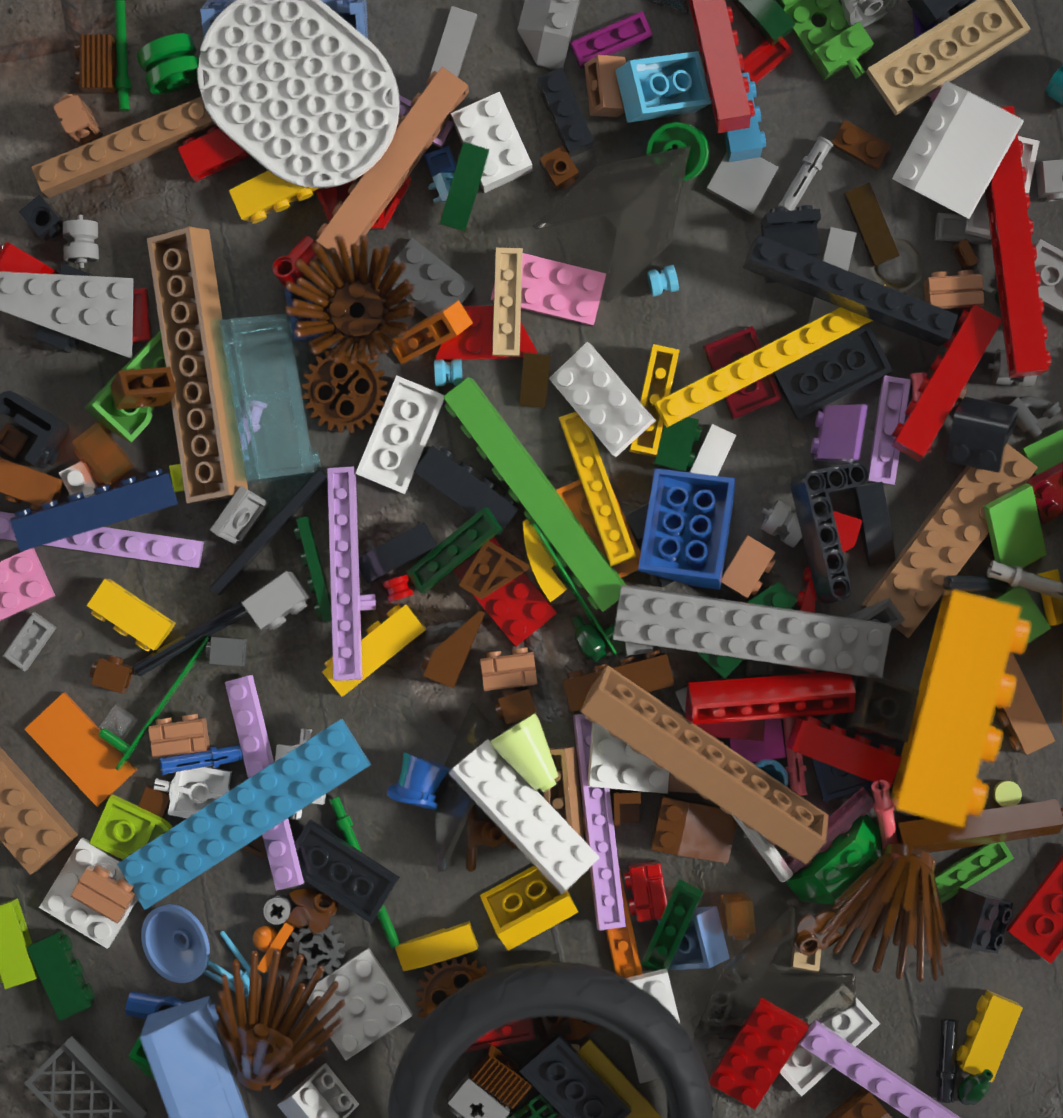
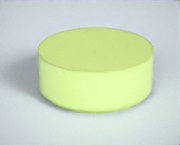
M1004 780L994 787L993 797L996 803L1002 807L1014 806L1020 802L1022 792L1016 783Z

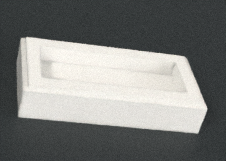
M712 424L689 473L718 476L736 435Z

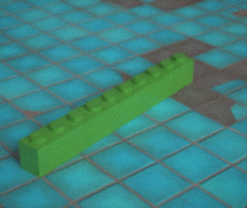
M468 377L443 397L447 402L444 405L452 417L455 418L457 416L463 423L460 428L469 439L472 437L479 445L476 447L477 451L484 460L489 458L495 466L492 468L493 473L501 482L503 480L506 481L510 487L508 493L516 503L521 501L526 508L523 511L525 516L531 523L536 522L541 528V533L549 545L552 544L558 551L555 555L564 567L567 565L574 573L571 577L580 589L584 587L590 594L587 599L596 610L600 608L602 612L608 610L619 601L621 585H626V583L614 567L610 566L608 559L474 379Z

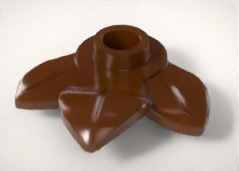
M310 888L292 891L289 896L297 907L290 913L287 922L295 927L309 926L312 934L320 933L329 926L330 917L336 913L338 903L325 893L321 892L318 894ZM326 905L328 908H322L320 906Z
M827 910L818 913L815 917L809 913L802 917L796 927L798 934L793 941L795 949L803 955H811L818 949H826L835 944L842 936L838 931L825 944H822V940L830 929L824 935H819L835 916V912Z

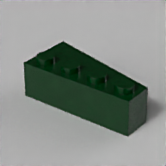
M774 582L744 603L791 609L798 599L779 582ZM694 651L724 679L744 659Z

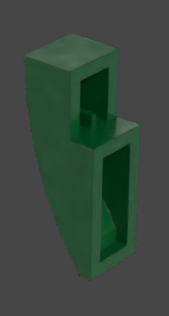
M732 0L754 29L757 27L771 46L789 34L795 26L792 19L775 0Z
M463 142L439 224L463 232L466 231L490 149Z

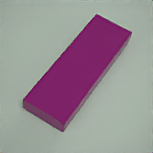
M643 11L571 41L570 47L581 69L585 67L584 63L597 55L611 56L653 38V34Z

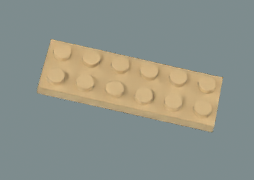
M977 0L867 69L866 73L896 116L941 88L945 81H952L1024 36L1031 28L1011 0Z

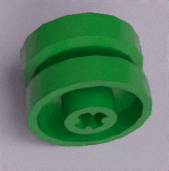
M181 33L164 36L146 44L137 52L136 57L141 69L148 72L145 80L152 94L159 95L176 92L198 82L197 68L199 66V57L194 56L197 49L191 35Z
M674 122L665 124L654 132L648 142L646 154L648 164L655 175L664 181L677 183L692 180L703 172L708 164L710 148L707 138L700 129L692 124ZM677 148L683 150V156H676L675 151Z

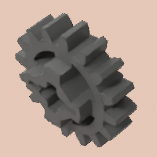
M334 924L329 925L324 931L314 934L309 940H301L303 936L311 933L309 927H299L300 933L295 930L292 932L291 936L295 940L287 942V946L293 948V950L287 953V957H294L290 964L291 967H293L296 956L300 953L304 954L308 960L307 963L303 960L299 975L307 971L308 978L311 979L318 967L319 961L324 958H331L328 963L323 965L324 971L329 975L333 973L332 965L339 968L341 962L337 958H344L345 952L339 950V948L345 946V941H338L342 933L341 931L336 933L332 931ZM325 935L330 938L333 945L328 944L324 938ZM314 944H319L320 952L318 954H314V949L312 948Z

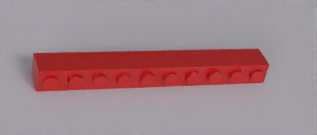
M1014 106L999 107L1015 115ZM1018 133L985 190L1009 378L1042 375L1049 370L1048 367L1051 365V355L1048 350L1046 351L1045 345L1047 327L1043 324L1041 315L1044 312V302L1042 298H1039L1038 292L1041 280L1039 272L1035 269L1037 249L1035 245H1032L1031 239L1034 226L1032 219H1029L1028 216L1030 196L1028 193H1025L1024 183L1027 179L1026 168L1022 167L1021 163L1023 144L1022 141L1018 140Z

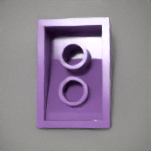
M827 405L822 408V412H817L815 427H819L818 437L813 438L811 453L815 454L814 460L840 465L850 464L859 460L867 405Z

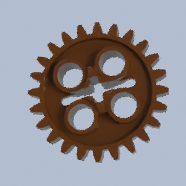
M351 348L341 362H334L327 357L323 360L316 356L319 364L317 366L308 365L313 372L312 374L303 375L309 380V383L301 385L302 388L308 390V393L301 397L310 400L305 409H314L310 417L315 419L320 416L321 418L318 423L320 426L329 422L328 430L333 431L337 425L338 432L342 434L345 426L348 427L350 433H354L355 425L364 430L363 422L365 420L373 424L371 415L380 416V412L376 408L378 406H385V403L380 398L388 396L387 392L381 390V387L388 385V382L379 379L385 372L383 370L375 371L379 363L375 361L369 364L371 358L369 354H366L365 362L358 363L357 359L355 364H349ZM340 365H346L348 368V373L344 378H337L335 374L337 367ZM358 370V376L355 377L353 381L350 383L354 372ZM362 380H367L370 384L369 390L364 394H359L357 391L358 383ZM349 384L348 390H350V393L348 395L342 394V391L339 389L340 386L346 387ZM330 386L333 391L331 398L322 400L320 396L321 390L324 387ZM339 398L335 409L331 410V405ZM352 402L354 405L353 413L344 416L342 413L343 404Z
M464 955L462 962L458 961L457 957L452 958L450 963L448 960L442 961L441 967L437 963L432 964L434 972L425 970L424 974L428 980L420 979L418 983L424 989L416 990V995L422 997V999L416 1001L415 1006L423 1007L418 1012V1017H427L441 1003L434 999L433 993L435 991L442 990L449 997L463 987L456 984L454 978L457 975L464 974L469 978V983L492 973H485L487 964L485 963L478 967V958L468 963L467 955Z

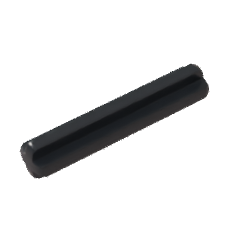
M946 576L944 578L945 583L943 584L945 590L1004 592L1008 589L1007 582L987 576Z

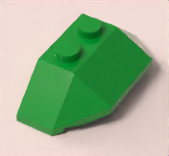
M864 811L817 851L807 864L804 863L795 870L792 877L785 881V883L801 901L835 905L836 903L834 902L881 857L880 829Z

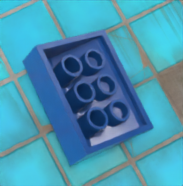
M655 468L638 570L691 586L720 590L735 494V478Z

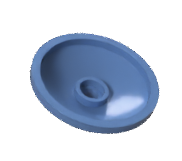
M174 904L159 906L147 915L142 926L141 940L144 953L151 966L162 977L172 982L187 983L198 978L205 971L210 957L208 937L200 921L187 909Z

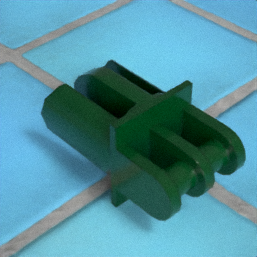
M538 1092L531 1098L529 1097L527 1103L507 1118H554L559 1112ZM540 1099V1101L543 1104H541L539 1107H536L534 1102ZM547 1109L549 1114L544 1117L541 1112Z

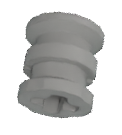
M280 895L270 899L264 906L263 914L265 919L269 923L276 925L284 923L291 912V901L287 897ZM275 904L277 907L282 905L284 910L281 913H274L273 908Z

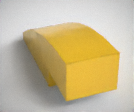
M526 519L523 522L527 556L540 588L551 602L565 592L567 588L552 570V567L555 566L530 527V522Z
M467 921L400 943L395 949L404 972L478 950V943L471 923Z

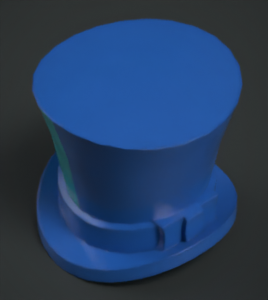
M403 752L399 781H397L396 785L389 786L387 795L395 801L435 811L437 804L434 802L436 797L434 794L450 769L437 762Z

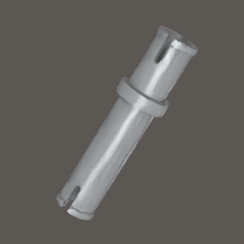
M821 136L817 138L809 155L804 156L802 167L778 204V207H785L786 211H794L816 172H820L823 167L822 162L833 146L829 140Z
M994 560L991 561L990 566L992 567H988L987 577L1007 582L1009 586L1014 588L1020 586L1063 601V583L1023 571L1022 567L1019 566L1011 567Z

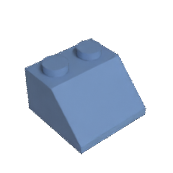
M717 906L696 908L671 963L670 970L706 969L730 959Z

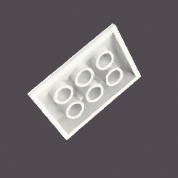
M945 81L892 179L969 219L1024 120L967 90Z

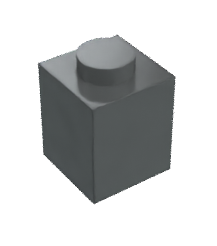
M211 637V642H207L206 658H210L209 664L245 666L247 639Z

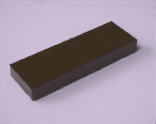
M870 182L846 191L844 196L873 267L899 257L900 255Z

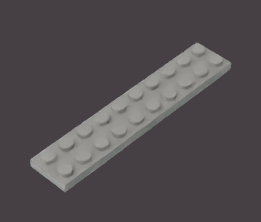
M621 585L613 640L882 679L891 625Z

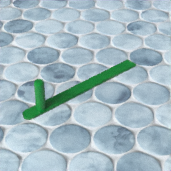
M530 523V527L594 628L602 637L608 650L613 655L617 654L609 641L613 637L615 622L605 630H602L537 525Z
M209 637L202 643L131 746L105 728L100 730L98 733L99 737L124 754L116 767L117 771L124 766L149 730V726H152L206 649L207 642L211 641Z

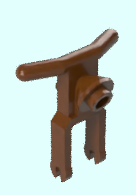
M465 793L467 820L466 869L472 872L476 870L478 845L496 847L500 844H508L513 849L519 848L492 819L477 820L476 802L468 793Z

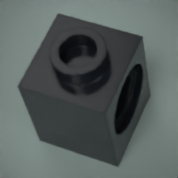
M40 195L19 211L38 236L45 241L54 239L62 232L64 221ZM44 214H49V222L44 226H40V217Z

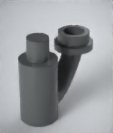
M1033 396L1016 397L1007 404L1019 407L1016 424L1023 433L1028 431L1033 438L1039 436L1042 431L1036 425L1039 421L1028 407L1043 409L1042 415L1048 419L1055 416L1061 410L1058 401L1051 403Z

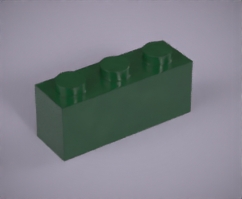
M60 930L26 947L59 1021L89 1008L94 1003V990L89 983L86 984L82 975L84 973L83 966L79 959H75L71 951L73 949L72 941L67 934L64 935L63 931Z

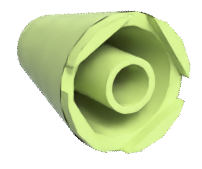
M533 714L490 741L492 747L534 790L540 788L544 792L557 784L554 779L558 777L536 714Z

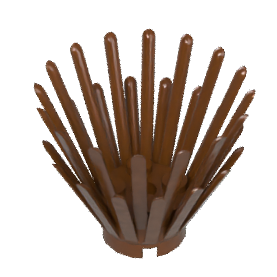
M342 235L335 236L340 257L336 248L332 247L328 250L334 266L320 244L313 245L314 252L327 272L315 259H312L309 263L314 271L301 260L296 262V267L318 287L300 277L297 280L299 286L288 282L286 288L288 291L316 304L294 299V307H286V312L288 315L323 320L297 322L296 325L299 329L294 330L295 334L298 337L328 332L309 341L308 344L312 347L311 351L318 354L338 342L326 356L334 362H341L351 346L349 364H355L357 359L358 363L366 361V345L371 360L378 358L376 348L381 355L388 351L384 343L390 349H393L397 343L386 334L402 338L409 324L389 320L411 317L414 312L413 301L392 307L414 292V286L409 283L408 279H405L389 293L406 269L404 262L401 261L398 265L393 260L381 280L390 251L387 245L384 244L382 246L381 252L379 249L373 248L369 272L368 238L364 235L360 236V255L358 245H350L352 265ZM357 307L365 309L363 316L360 318L352 317V311Z
M888 844L886 849L884 848L882 856L834 902L836 904L832 910H837L846 901L820 932L819 935H824L830 929L823 938L822 944L827 943L839 927L843 928L849 923L833 949V953L837 954L841 951L854 929L864 930L850 960L852 964H856L870 935L873 939L879 936L889 911L873 964V972L879 973L881 970L889 939L895 925L892 942L895 946L900 944L896 978H903L907 946L909 945L914 946L917 950L916 978L919 982H922L925 926L926 954L930 957L932 978L934 981H937V964L940 974L944 976L939 933L944 947H947L946 939L949 940L934 876L936 861L924 851L921 852L920 857L912 853L913 847Z
M280 949L273 951L260 1016L263 975L257 974L258 952L254 950L251 953L248 1026L246 1022L244 986L240 976V964L237 959L233 961L238 1030L228 978L225 973L222 974L224 991L223 993L219 991L225 1018L221 1008L216 1005V1012L221 1023H217L233 1060L232 1069L233 1067L236 1069L235 1077L238 1082L249 1089L261 1091L263 1086L271 1085L270 1090L274 1089L282 1083L284 1077L313 1061V1058L323 1053L328 1047H321L309 1056L307 1055L329 1039L334 1033L333 1029L343 1020V1018H338L314 1040L308 1043L344 1006L345 999L340 1000L295 1045L339 985L338 981H334L322 997L317 996L293 1028L324 972L323 965H319L306 988L304 983H299L287 1007L304 960L303 954L296 956L279 1002L285 977L279 975L276 980L281 951Z

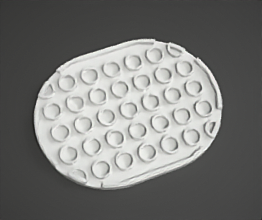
M236 0L226 7L209 27L200 48L201 53L197 68L198 86L205 108L216 125L226 135L273 174L287 182L303 187H335L355 180L365 174L384 155L393 139L399 119V92L394 74L380 51L320 0Z

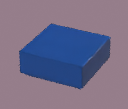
M449 146L424 155L432 178L439 173L455 172L456 163Z

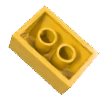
M535 865L480 895L495 932L508 951L579 913L568 889L561 894Z

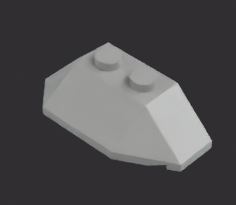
M525 0L518 32L537 66L553 70L564 67L580 0Z

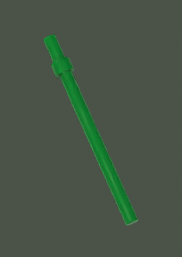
M114 0L117 54L115 90L118 91L119 111L127 112L130 111L129 91L131 90V78L128 77L125 0Z
M339 796L330 799L329 802L337 819L335 823L338 830L342 831L348 844L362 852L351 827L354 824L350 815H346ZM383 905L377 917L390 948L400 945V941L385 905Z

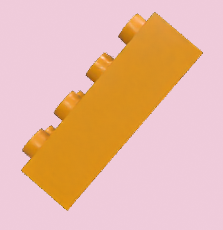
M945 590L943 592L901 753L902 760L890 795L896 809L964 827L967 814L980 817L985 804L988 785L983 784L982 779L976 778L981 760L994 763L1002 736V730H998L995 726L990 725L995 706L1008 709L1016 684V676L1004 673L1009 651L1017 654L1023 653L1030 631V622L1018 619L1021 607L954 590Z

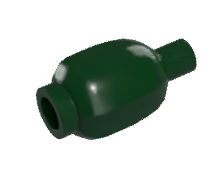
M579 615L570 620L576 629L574 633L576 644L586 658H591L594 663L607 655L604 651L605 642L593 626L584 624Z
M985 1069L981 1074H971L966 1077L958 1087V1100L964 1105H976L990 1089V1080L993 1078V1073L989 1069Z

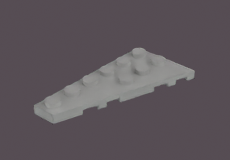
M0 272V311L132 359L133 278Z

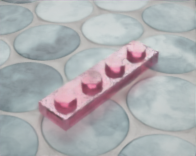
M864 787L858 790L828 817L826 842L816 854L826 851L831 846L832 840L835 837L846 833L851 828L854 820L859 816L866 815L872 809V804L875 801ZM788 854L784 857L788 867L794 873L800 869L807 868L813 860L811 858L805 864L799 859H793Z

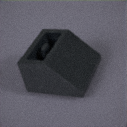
M959 887L947 925L949 941L971 950L998 954L1004 942L1006 925L1012 916L1011 909L1013 903L975 890Z

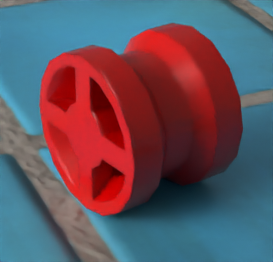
M408 575L382 582L383 587L388 591L387 599L389 603L414 595L413 590L407 584L409 581Z

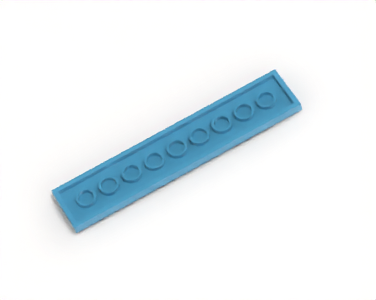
M340 719L117 863L127 882L134 886L132 890L144 910H146L371 764L344 720Z

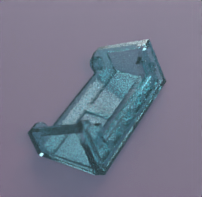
M286 313L219 321L247 481L259 484L314 474L317 471V467L321 466L318 450L313 451L310 443L289 315Z

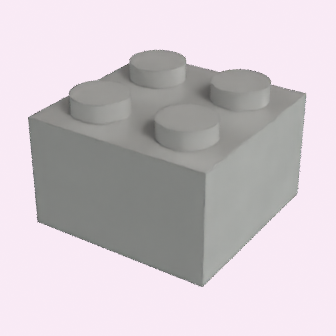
M286 571L246 599L242 604L260 629L269 628V630H275L287 621L284 618L289 613L292 615L294 613L297 614L308 606L306 601L311 597L295 574Z

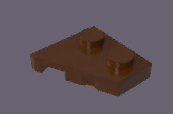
M488 541L481 547L459 586L483 599L529 570L530 565Z

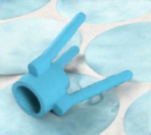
M221 931V937L246 970L243 972L240 969V976L244 986V997L246 998L249 995L250 966L227 934ZM208 960V966L221 975L223 973L226 974L229 980V988L235 992L234 976L211 960ZM209 970L204 971L206 976L223 985L221 976Z

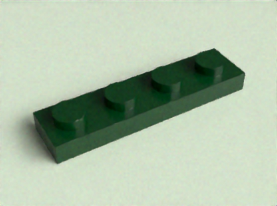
M483 507L411 567L407 574L418 591L426 593L498 534L502 527L489 508Z
M306 516L296 519L298 525L294 526L297 541H302L304 551L301 552V558L304 567L309 566L311 577H308L307 580L311 593L315 592L318 603H314L318 619L322 618L323 623L332 621L331 597L310 517Z
M681 879L678 880L641 965L652 971L667 968V971L669 970L704 891Z

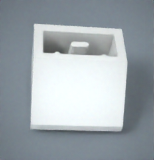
M325 1063L297 1085L277 1106L287 1118H347L359 1103Z

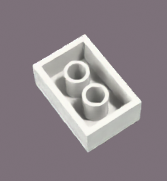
M500 92L451 113L452 122L462 145L463 142L490 149L480 181L484 193L532 172L531 160Z

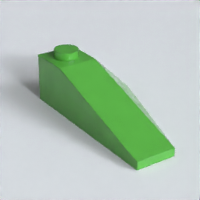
M161 330L120 371L166 367ZM114 376L84 408L105 428L132 443L149 424L155 406L116 410L110 384L115 378Z

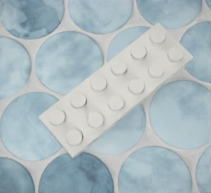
M488 739L450 771L449 774L561 894L600 858L539 792L534 790L492 747Z

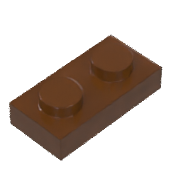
M844 120L832 141L834 148L876 171L891 146Z

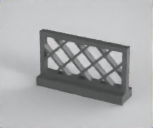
M74 1034L24 1083L57 1118H67L64 1113H70V1118H74V1113H90V1118H93V1113H109V1118H112L113 1112H124L129 1118H143L148 1112L146 1107ZM65 1052L72 1059V1070L56 1071V1059ZM75 1063H76L82 1070H75ZM52 1064V1071H45ZM52 1074V1090L40 1091L33 1083L39 1075ZM56 1074H72L71 1090H55ZM75 1074H87L91 1078V1090H75ZM94 1082H95L101 1089H94ZM90 1093V1109H74V1094ZM94 1093H106L110 1098L109 1109H93ZM44 1094H51V1101ZM55 1094H71L70 1110H59L55 1106ZM113 1102H114L119 1108L113 1109Z

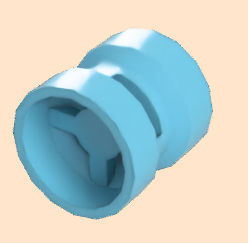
M674 265L665 266L663 270H660V273L656 269L647 271L648 283L653 297L661 295L663 289L669 292L679 291Z
M443 359L434 361L436 386H444L446 383L459 385L463 382L461 359H453L451 362H445Z

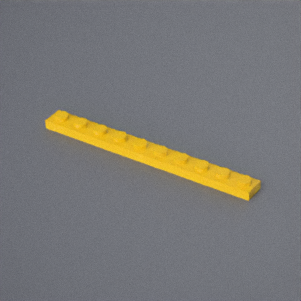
M840 307L657 401L654 405L665 426L669 427L873 320Z

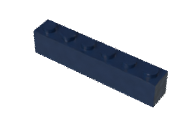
M161 468L146 472L147 477L136 480L135 476L120 480L121 485L110 488L109 484L94 488V493L84 496L83 492L67 496L68 501L59 504L57 500H52L41 504L42 509L31 512L30 508H25L14 512L15 517L10 518V523L20 552L178 504L168 471L162 472Z

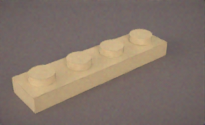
M496 248L493 356H520L523 248Z

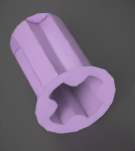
M375 594L360 595V610H376Z

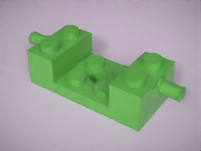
M775 0L795 23L792 32L824 81L847 66L855 76V79L865 73L857 59L867 54L874 43L860 21L853 26H849L844 17L843 7L838 0ZM814 15H821L825 19V25L823 27H815L812 24L811 18Z

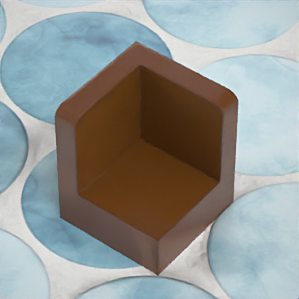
M613 791L614 825L640 822V791Z

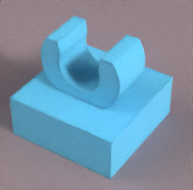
M439 173L433 177L434 183H431L428 189L438 190L439 197L433 200L434 203L446 202L454 173Z

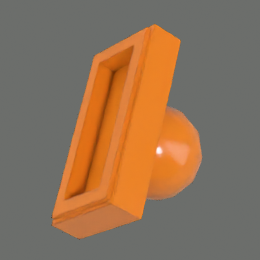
M286 921L279 933L268 925L261 926L254 931V946L259 951L266 952L258 965V970L263 973L268 971L273 951L275 949H280L281 951L295 926Z

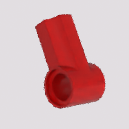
M304 236L287 256L279 257L273 263V273L283 287H286L288 282L298 285V278H304L303 273L296 267L298 260H301L310 267V261L318 258L312 248L317 243L309 236Z

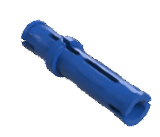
M238 744L218 749L214 746L210 747L207 751L159 758L161 774L165 775L208 766L218 768L220 764L241 762L243 757L241 746Z

